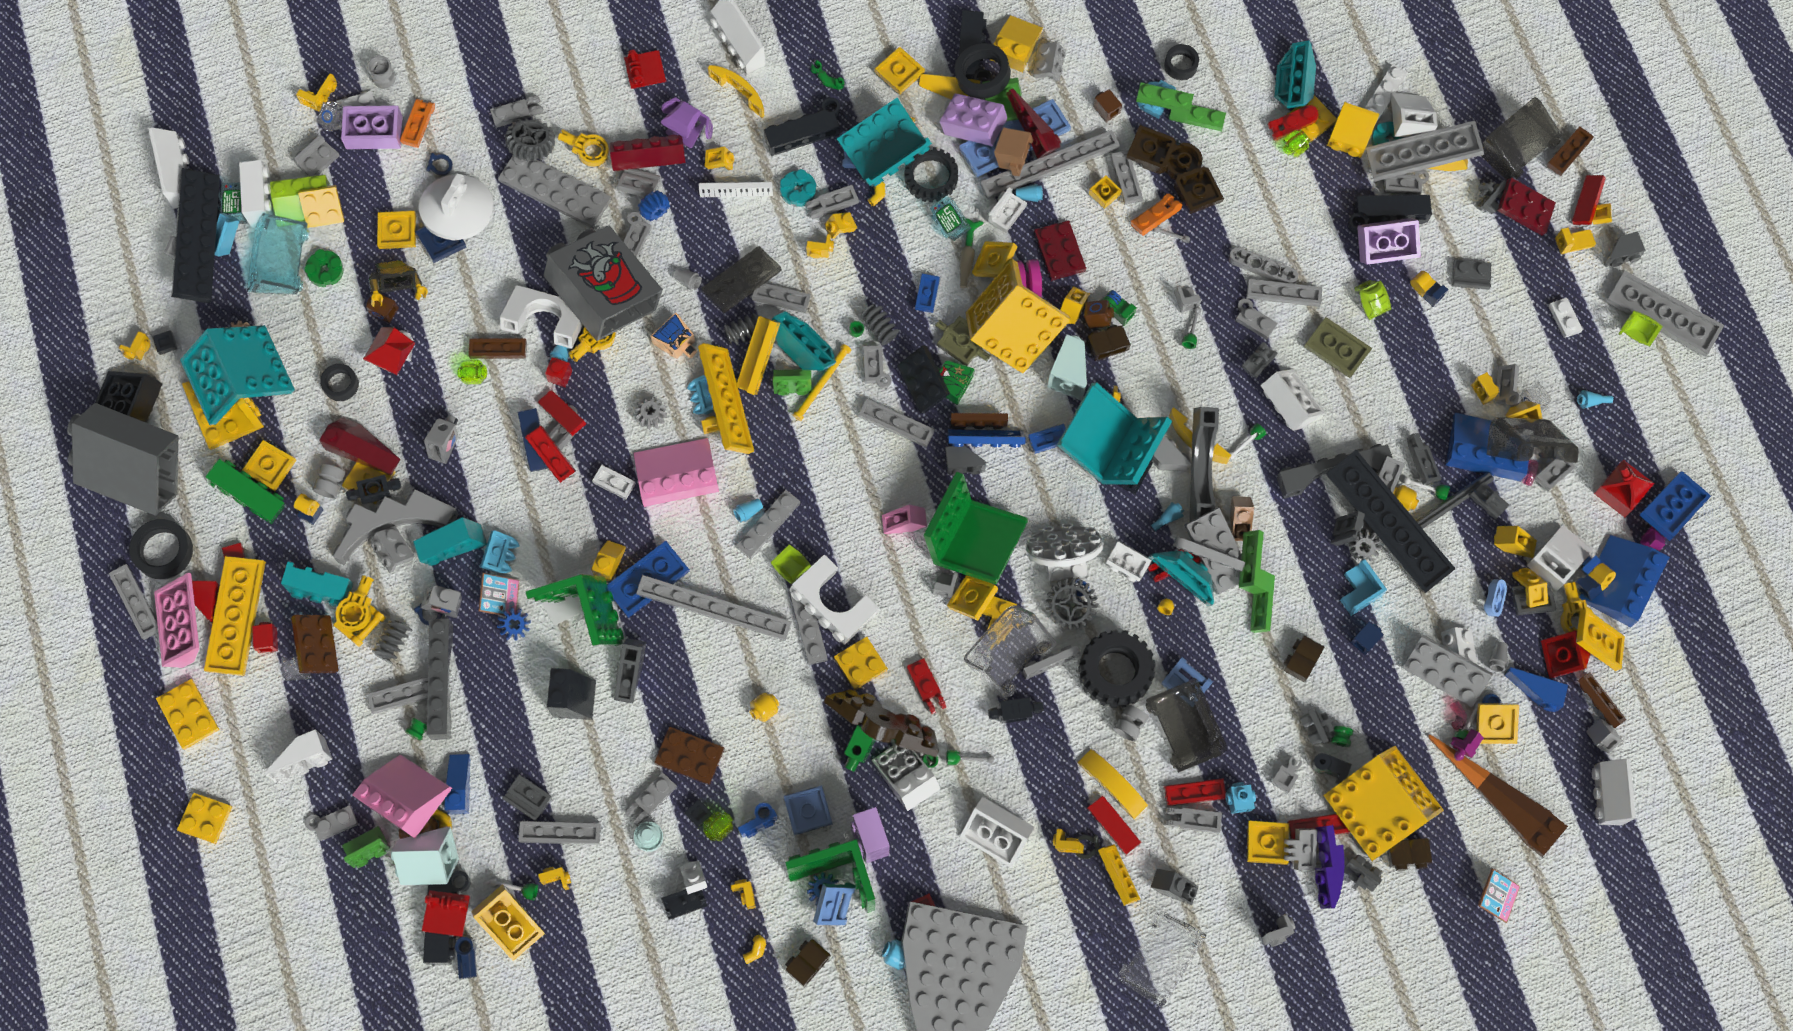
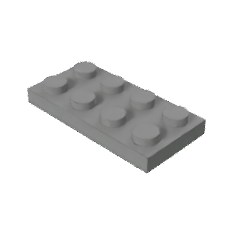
M1216 508L1184 525L1192 542L1241 560L1242 554L1220 508ZM1199 557L1202 564L1208 568L1207 572L1211 574L1212 585L1216 594H1221L1239 584L1240 571Z
M1423 634L1402 667L1471 707L1474 706L1493 675L1490 671Z

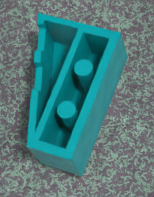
M463 517L413 541L419 561L429 566L487 545L481 524Z
M287 562L281 584L293 598L302 599L306 597L315 603L325 601L334 607H337L343 599L347 598L349 591L351 592L353 583L348 578L324 572V574L313 572L312 568L306 567L305 570L295 568L292 562Z

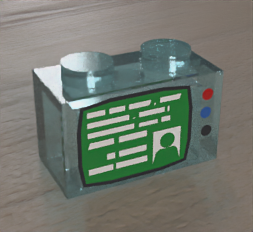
M240 182L222 183L221 190H219L221 207L218 208V215L225 213L240 220L239 224H248L242 213Z
M948 195L930 208L933 213L931 215L933 220L940 224L942 227L940 231L946 239L949 238L955 241L972 229L955 200Z

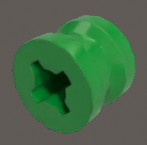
M412 718L410 727L406 728L404 732L422 741L423 734L427 731V725Z
M1334 726L1333 732L1335 734L1331 739V743L1341 747H1350V736L1353 735V730L1344 726Z

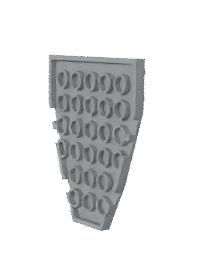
M909 902L901 945L904 952L909 1008L916 1026L915 1030L986 1031L991 1025L1021 967L1028 926Z

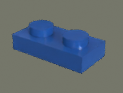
M922 274L915 310L929 313L934 312L940 282L939 276Z
M1065 424L1029 434L1028 438L1034 454L1058 447L1057 443L1066 429Z

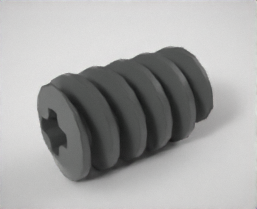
M874 304L867 307L861 313V318L865 319V324L869 325L873 335L884 346L890 343L900 330H892L895 327V323L888 324L891 318L884 319L887 312L880 313L883 307H876Z
M753 313L751 314V319L745 316V323L738 319V325L733 321L731 322V328L727 324L724 325V332L731 347L732 341L736 345H739L738 339L745 342V336H748L751 340L759 315L757 316Z
M394 620L395 622H388L390 628L384 629L387 635L380 636L383 642H377L376 645L379 649H373L372 651L378 658L391 664L393 663L390 661V658L397 659L394 651L401 652L398 645H405L401 639L409 638L405 632L413 631L409 626Z

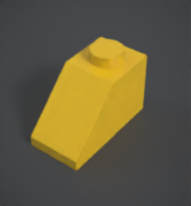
M1074 286L1065 297L1060 309L1070 316L1071 320L1068 324H1075L1090 296V293Z
M1527 400L1519 403L1517 406L1510 407L1505 415L1509 434L1543 422L1540 404Z
M1497 526L1494 545L1504 552L1534 558L1537 543L1535 538L1519 526Z
M607 541L598 552L591 569L593 575L605 577L606 581L609 582L613 581L626 547Z

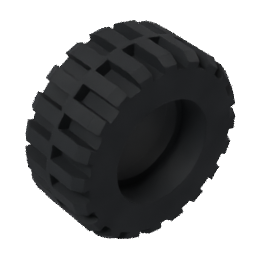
M1117 629L1111 630L1110 633L1105 631L1100 633L1099 637L1095 636L1086 645L1080 659L1078 672H1080L1079 680L1084 685L1085 693L1089 692L1091 694L1090 698L1093 701L1097 699L1100 701V705L1105 706L1109 704L1111 705L1110 708H1117L1119 705L1124 708L1130 703L1135 704L1147 693L1155 676L1154 668L1156 665L1155 660H1152L1153 653L1151 649L1148 650L1146 648L1148 644L1144 640L1142 642L1138 640V635L1130 636L1128 635L1129 631L1123 630L1122 633H1118ZM1110 653H1119L1131 660L1135 668L1133 679L1124 685H1114L1107 682L1101 676L1098 669L1101 658Z

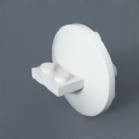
M458 173L442 177L431 183L425 189L419 201V213L425 227L436 236L449 240L470 238L483 231L491 221L494 212L493 198L489 189L476 178Z
M1064 523L1058 527L1046 526L1043 528V531L1038 532L1027 540L1025 546L1026 555L1031 561L1047 566L1049 582L1063 580L1066 577L1087 575L1086 561L1093 559L1102 551L1103 538L1093 527L1073 526L1072 523Z

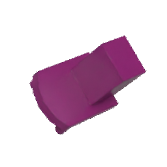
M1651 526L1641 536L1640 544L1660 551L1665 546L1666 538Z
M1473 729L1469 731L1464 740L1452 737L1450 744L1453 745L1454 749L1458 750L1454 754L1455 760L1461 761L1464 759V755L1472 758L1484 737Z

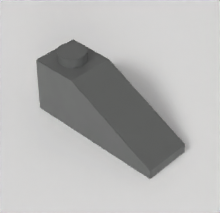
M627 638L622 644L614 700L634 703L644 660L645 641Z

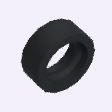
M1185 44L1171 47L1166 54L1164 62L1167 74L1176 80H1187L1193 77L1197 72L1200 60L1197 51ZM1176 55H1184L1190 58L1192 66L1189 69H1178L1173 66L1171 60Z
M333 364L327 367L320 378L322 390L334 401H346L352 398L359 387L357 375L345 364ZM339 373L347 374L351 382L345 390L334 392L329 388V381L334 375Z

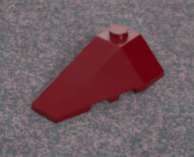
M1013 88L1010 89L1006 95L1023 130L1030 132L1033 142L1030 145L1037 159L1058 150L1061 147L1059 136L1054 133L1048 124Z
M344 417L328 424L319 439L326 451L389 475L393 474L401 460L360 423Z

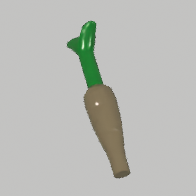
M961 217L967 229L965 247L961 249L960 288L965 289L967 288L968 278L975 257V250L972 248L974 231L982 226L984 222H973L968 218Z

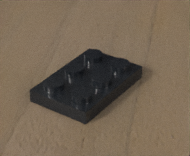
M922 345L897 365L920 414H925L950 394L927 346Z

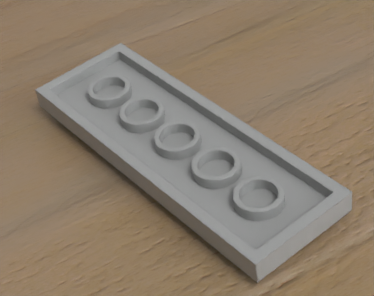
M1471 121L1366 147V154L1375 182L1484 155V150L1476 122Z
M512 156L498 177L499 182L590 228L596 226L612 200L611 196L537 159L535 162L533 160H528L527 162L524 158L520 160L519 156Z
M1625 270L1606 300L1607 303L1629 315L1635 310L1651 317L1663 326L1660 330L1661 333L1704 357L1709 354L1724 327L1723 324Z

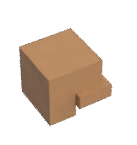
M1008 128L1002 129L994 151L999 168L1009 169L1013 176H1020L1030 143L1033 142L1030 132Z

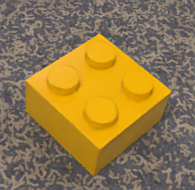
M1107 175L1089 189V195L1104 209L1116 200L1122 192Z
M1487 372L1478 376L1471 385L1483 405L1494 400L1499 393L1498 386L1494 384L1492 377Z

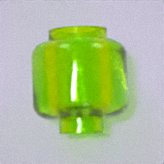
M1295 130L1284 138L1283 143L1285 146L1282 148L1288 156L1292 155L1297 158L1309 149L1310 139L1304 131Z
M466 360L461 363L457 374L464 384L478 385L486 379L487 368L479 360Z
M716 811L704 822L703 832L711 841H722L733 831V819L726 812Z

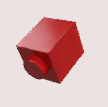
M552 357L545 372L547 381L566 388L572 374L570 363Z
M260 622L259 625L252 626L253 649L256 652L278 651L277 628L270 622Z

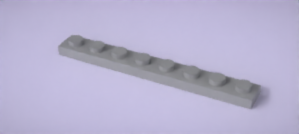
M1110 130L1024 164L1020 176H1013L1011 170L980 181V186L987 200L999 196L1003 191L1006 192L1009 187L1012 190L1116 150L1120 144L1113 131Z
M642 575L636 593L645 598L786 641L792 622Z

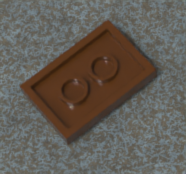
M293 615L291 621L299 673L338 672L331 616Z
M669 727L654 764L710 786L725 748Z

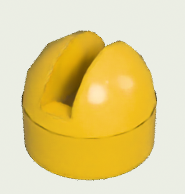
M1163 599L1157 609L1164 615H1171L1174 610V603L1170 599Z

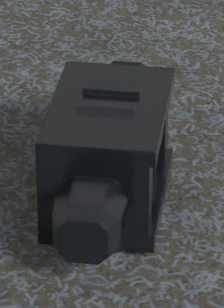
M385 475L357 481L358 489L348 490L346 496L348 501L358 500L357 498H360L362 504L383 500L384 497L391 498L389 490L395 491L400 489V479L393 478L387 482ZM372 486L379 488L376 493H370L369 489Z
M1030 697L1000 701L999 709L994 707L988 710V717L991 720H998L1001 717L1002 724L1031 720L1033 717L1032 713L1038 714L1044 711L1043 703L1033 702L1031 704Z

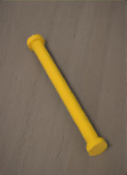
M841 345V350L834 358L836 363L827 368L797 412L794 411L792 415L795 419L803 420V415L846 354L852 351L849 346Z

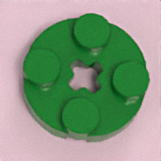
M319 249L307 260L305 272L314 285L326 287L325 285L336 284L342 278L344 268L340 257L336 253ZM327 265L328 271L324 270L321 272V267Z

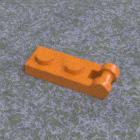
M421 99L415 100L400 139L401 144L419 148L430 117L434 113L435 103H426Z
M1168 193L1161 201L1133 219L1131 226L1144 236L1179 212L1182 204L1178 200L1175 201L1174 197Z

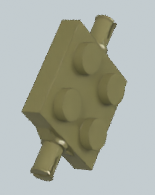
M959 316L949 326L941 320L936 323L935 326L944 332L937 346L956 360L968 366L977 356L986 362L990 359L991 355L970 340L967 320Z

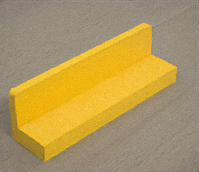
M762 316L758 317L737 381L738 388L747 391V393L758 394L780 322Z

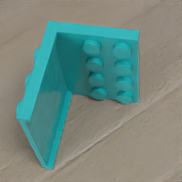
M895 98L837 138L866 184L869 186L873 185L874 187L884 181L882 177L889 174L891 176L899 171L898 166L904 163L906 166L915 160L913 156L917 153L922 155L930 150L929 145L932 144L928 137H923L898 98Z
M265 325L206 329L180 359L209 425H216L240 398L292 394L295 391Z
M1096 382L1092 383L1057 446L1102 484H1138L1172 420L1168 417L1137 418Z

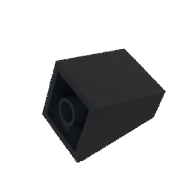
M551 668L547 708L553 718L593 720L596 680L571 669Z

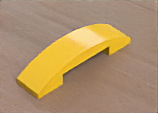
M708 66V74L711 79L720 86H723L726 82L748 98V106L761 118L765 116L763 103L758 93L744 78L723 67Z
M1173 407L1169 414V418L1172 420L1171 424L1183 442L1192 449L1193 432L1186 427L1188 418ZM1217 443L1214 446L1212 461L1227 464L1232 455Z
M1090 749L1077 762L1120 803V806L1133 819L1148 806L1131 784L1094 750Z

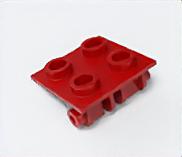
M630 50L627 57H624L631 89L666 82L659 50L638 54L635 50Z
M429 890V895L425 897L427 905L422 932L463 937L470 896Z

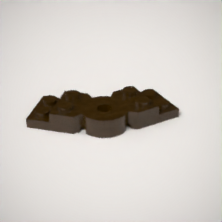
M1139 125L1128 151L1127 159L1143 164L1142 168L1154 173L1161 174L1166 172L1172 179L1176 180L1174 189L1180 201L1184 202L1189 214L1223 202L1224 197L1209 168L1201 167L1203 158L1196 146L1190 143L1176 145L1174 137Z
M851 689L826 695L825 704L850 723L855 725L862 724V731L869 737L886 743L894 739L895 744L899 747L937 757L939 748L935 731L927 726L921 727L919 718L916 716L901 713L894 714L882 708V704L873 695L867 693L858 695L856 691Z

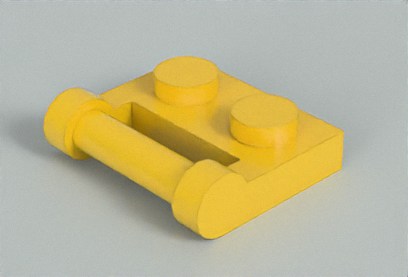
M372 605L369 607L374 618L357 636L354 635L356 631H349L343 628L338 621L333 626L360 647L363 644L362 641L369 633L386 619ZM359 606L348 608L346 614L342 615L349 622H362L359 619L362 615Z

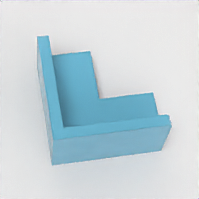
M220 213L216 225L215 256L217 257L230 254L240 221L225 213Z
M1365 559L1344 574L1355 590L1341 598L1340 601L1352 616L1382 597L1387 591V588Z

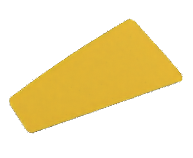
M921 74L920 87L952 100L955 93L968 96L960 89L956 77ZM968 79L973 83L980 84L979 80Z

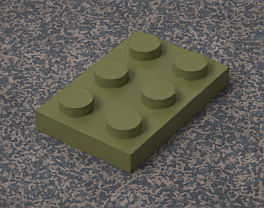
M1325 317L1304 345V348L1349 378L1353 376L1372 350L1370 346L1327 317Z

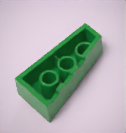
M219 459L205 476L208 485L213 488L217 485L216 488L227 497L233 496V499L243 507L248 506L252 513L272 524L285 507L284 498L275 492L273 495L267 491L268 488L259 481L256 484L250 480L252 477L246 472L235 470V465L230 461Z

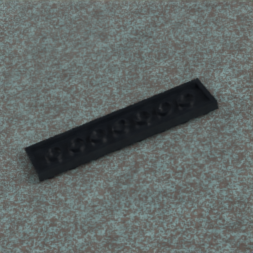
M186 168L181 169L171 297L211 303L220 175Z
M1354 450L1326 473L1327 477L1356 512L1360 511L1365 514L1364 521L1376 533V536L1381 539V542L1424 593L1428 592L1456 569L1357 450Z

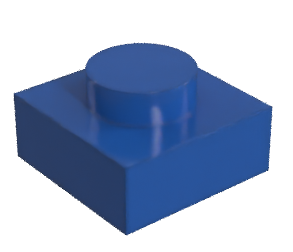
M1596 555L1593 558L1588 556L1582 563L1584 567L1581 571L1588 575L1601 560Z

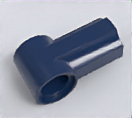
M461 937L455 943L459 979L477 977L475 952L477 945L473 939L468 937ZM465 941H469L471 945L467 952L461 950V945Z

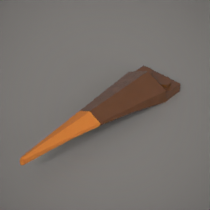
M1428 736L1489 801L1522 841L1538 855L1543 857L1567 829L1568 826L1554 816L1553 812L1464 756V759L1461 761L1455 760L1454 754L1457 752L1456 750L1434 736Z

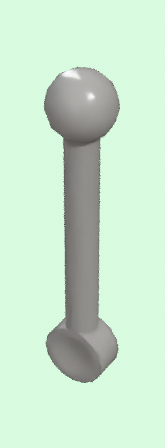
M1159 226L1153 229L1155 233L1160 232L1181 239L1185 243H1189L1190 237L1188 236L1183 237L1181 235L1160 229Z

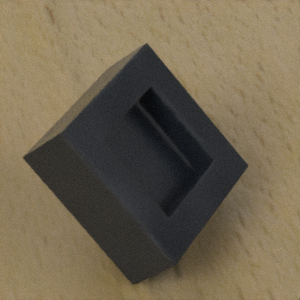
M171 330L152 336L159 355L178 349Z
M700 800L696 801L684 813L697 828H700L713 815Z

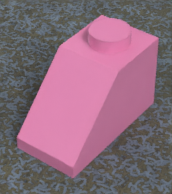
M909 504L882 515L884 534L913 532L926 527L925 508Z

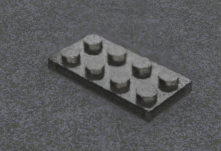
M757 246L703 286L701 290L724 314L754 292V290L781 272L782 269L760 246Z

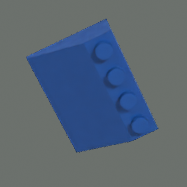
M1454 413L1446 466L1482 474L1489 472L1492 476L1521 482L1527 475L1529 464V428L1509 434L1506 423Z
M1610 535L1599 559L1601 560L1600 563H1604L1612 569L1616 576L1608 587L1592 601L1582 593L1579 599L1586 600L1587 605L1631 628L1639 621L1670 557L1654 548Z

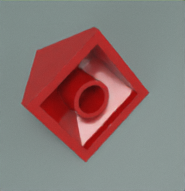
M381 327L363 360L397 375L413 349L415 342L394 327Z
M1576 630L1541 641L1549 678H1555L1587 668L1591 653L1576 643Z

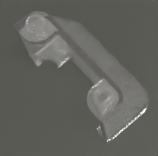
M1013 605L1008 607L965 654L964 661L996 694L1007 701L1016 689L1012 679L1035 654H1049L1057 642L1033 612Z
M1156 911L1150 921L1153 925L1131 962L1128 965L1124 963L1118 974L1121 975L1119 981L1161 1008L1170 998L1207 934L1164 911L1160 913Z

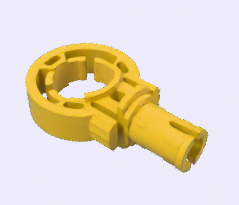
M564 129L561 130L562 133L559 134L558 140L573 146L572 152L577 154L580 161L585 165L596 167L602 165L607 160L609 147L606 140L601 136L594 134L585 135L583 133L575 136ZM590 145L601 146V153L595 156V160H592V156H588L585 152V149Z
M584 327L583 334L578 337L580 344L568 353L570 358L577 362L587 352L594 354L598 350L609 348L615 341L616 332L612 333L610 339V335H608L605 339L596 341Z
M362 575L357 590L355 592L349 591L347 598L343 599L336 608L338 623L349 631L363 629L371 619V609L369 606L372 599L368 598L367 595L374 579ZM359 606L362 612L359 619L362 622H349L344 616L341 619V614L345 615L346 610L350 607Z
M1570 582L1563 585L1567 602L1562 604L1563 612L1560 617V624L1565 633L1578 631L1575 627L1569 628L1572 626L1571 617L1574 613L1580 614V610L1585 608L1593 613L1587 607L1586 600L1579 599L1576 582Z

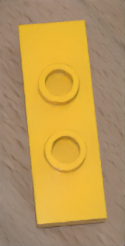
M1115 844L1099 849L1098 852L1123 905L1125 906L1140 900L1139 894Z

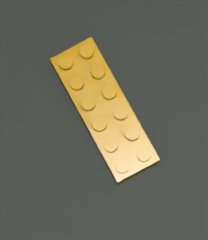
M702 343L698 346L700 359L702 360L704 375L708 383V391L711 395L713 410L716 414L724 449L750 454L754 452V447L728 349Z
M225 556L204 666L205 672L245 676L253 634L252 626L255 624L266 564L264 560Z

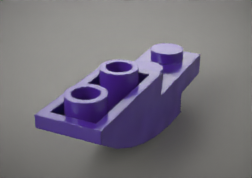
M1333 825L1316 827L1319 860L1322 868H1315V881L1318 887V902L1321 909L1336 907L1344 879L1343 845H1336Z

